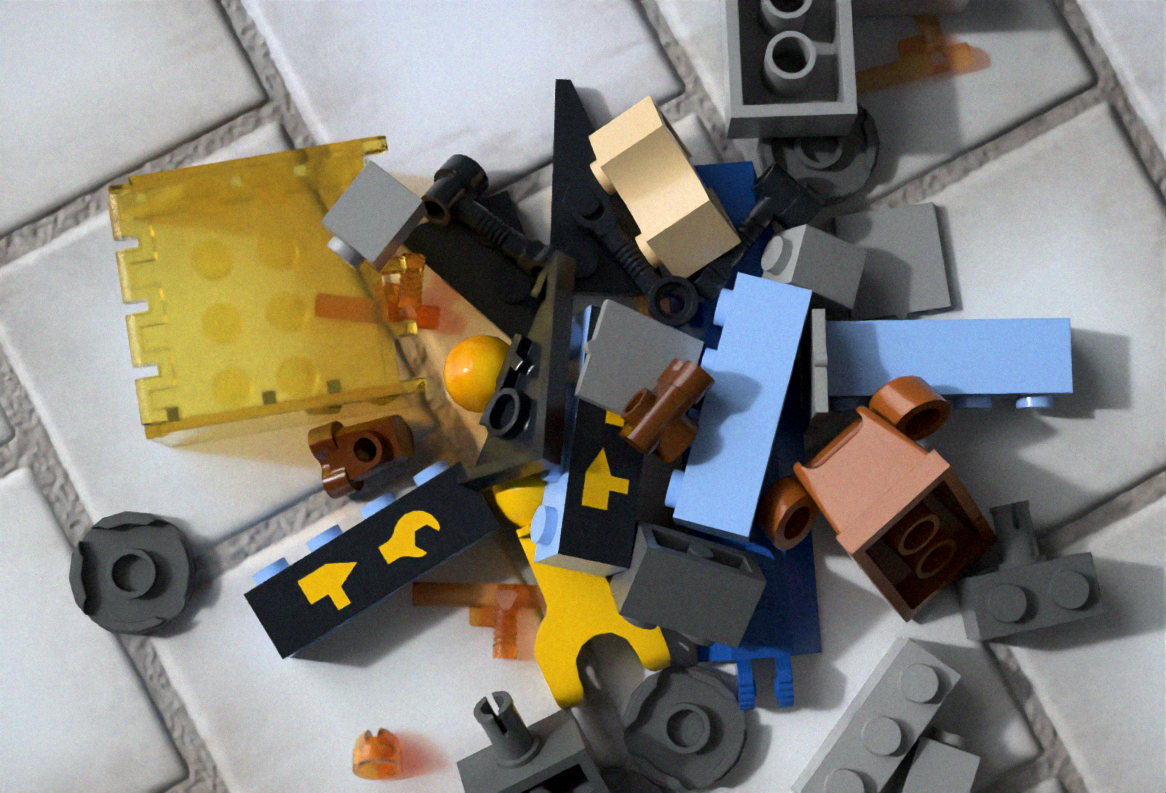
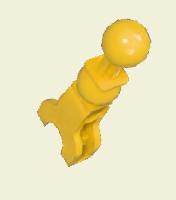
M480 334L467 337L453 347L445 360L443 378L446 390L456 404L467 411L479 413L482 416L486 404L491 400L495 392L496 379L510 347L508 343L496 336ZM535 473L493 486L492 492L495 505L503 517L520 527L516 529V533L547 605L545 617L538 626L535 637L534 654L557 705L563 710L568 707L572 709L581 703L584 694L583 686L578 676L576 659L581 646L594 635L613 633L627 639L635 650L642 666L649 671L657 672L670 666L671 656L659 626L652 630L642 629L632 625L618 614L609 586L610 582L605 577L534 563L537 544L531 540V525L537 508L542 505L546 481L541 480L540 474Z

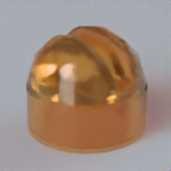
M379 728L377 736L374 737L370 730L363 731L355 740L352 751L353 773L360 778L368 780H385L398 776L403 771V750L398 737L385 728Z

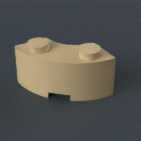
M650 95L588 136L597 159L590 164L592 172L609 195L617 191L627 205L642 232L635 237V240L643 255L655 269L664 264L672 275L681 276L686 279L742 242L713 188L707 190L689 160L692 157L691 153Z

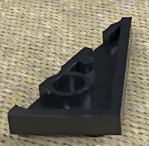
M556 79L550 245L576 259L574 295L647 297L636 284L635 279L631 278V274H628L623 265H620L619 260L615 259L616 256H613L593 233L580 230L573 222L572 207H575L582 217L589 221L598 220L603 215L604 210L593 196L594 189H598L609 197L612 204V214L632 239V242H635L636 247H639L635 237L642 232L627 205L617 191L609 195L591 170L590 164L597 159L588 136L593 134L595 130L571 80Z
M507 190L478 201L479 204L489 210V213H493L494 216L499 217V220H503L504 224L507 223L509 227L514 228V231L517 230L526 237ZM456 217L445 226L435 225L428 221L415 227L402 244L405 249L420 259L447 286L462 296L480 315L511 342L515 334L528 337L542 301L531 296L534 285L528 280L526 274L518 268L516 260L503 252L502 248L492 244V241H488L487 237L484 238L482 234L477 233V230L474 231Z
M560 251L549 254L544 269L539 273L531 296L541 300V305L528 337L526 338L518 334L514 335L496 379L495 392L491 400L486 404L479 421L480 425L486 427L488 435L476 465L470 468L462 464L458 473L457 484L475 492L561 466L576 259Z

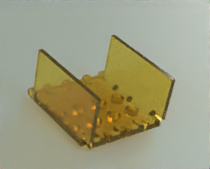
M372 136L128 177L129 183L108 186L107 202L113 240L129 241L137 239L139 246L115 252L123 304L131 305L147 302L148 311L125 316L132 367L145 368L157 366L158 375L135 380L141 425L145 426L146 440L168 448L412 408L411 395L428 391L425 377H412L400 380L394 339L418 334L416 320L391 323L384 282L385 275L397 274L408 270L406 257H391L379 273L365 262L356 271L326 247L333 237L326 232L321 224L322 219L370 161L368 156L388 151L386 136Z

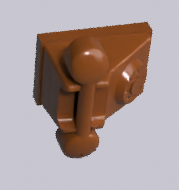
M913 375L900 376L887 382L874 393L869 402V408L863 405L856 408L855 411L859 417L805 466L796 462L793 467L795 475L777 480L766 491L760 501L757 512V523L760 530L777 549L785 551L793 548L805 538L814 525L818 510L820 509L837 533L836 540L906 623L998 542L996 534L951 465L934 449L929 452L916 443V441H920L933 434L946 422L950 415L951 407L924 379Z

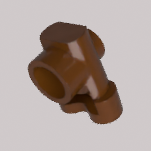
M674 358L656 380L658 384L652 391L646 387L642 388L628 401L621 412V418L627 424L618 434L639 453L648 456L653 453L665 464L679 457L695 438L699 430V424L688 416L686 412L693 404L697 405L715 383L714 379L697 364L690 360H686L684 363L678 358Z
M398 414L346 427L339 421H333L313 428L308 433L309 448L321 465L322 483L326 493L332 499H338L361 491L365 479L412 458L415 451L413 432L403 417Z

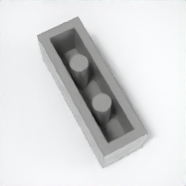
M898 636L791 789L795 793H880L962 675L912 639Z

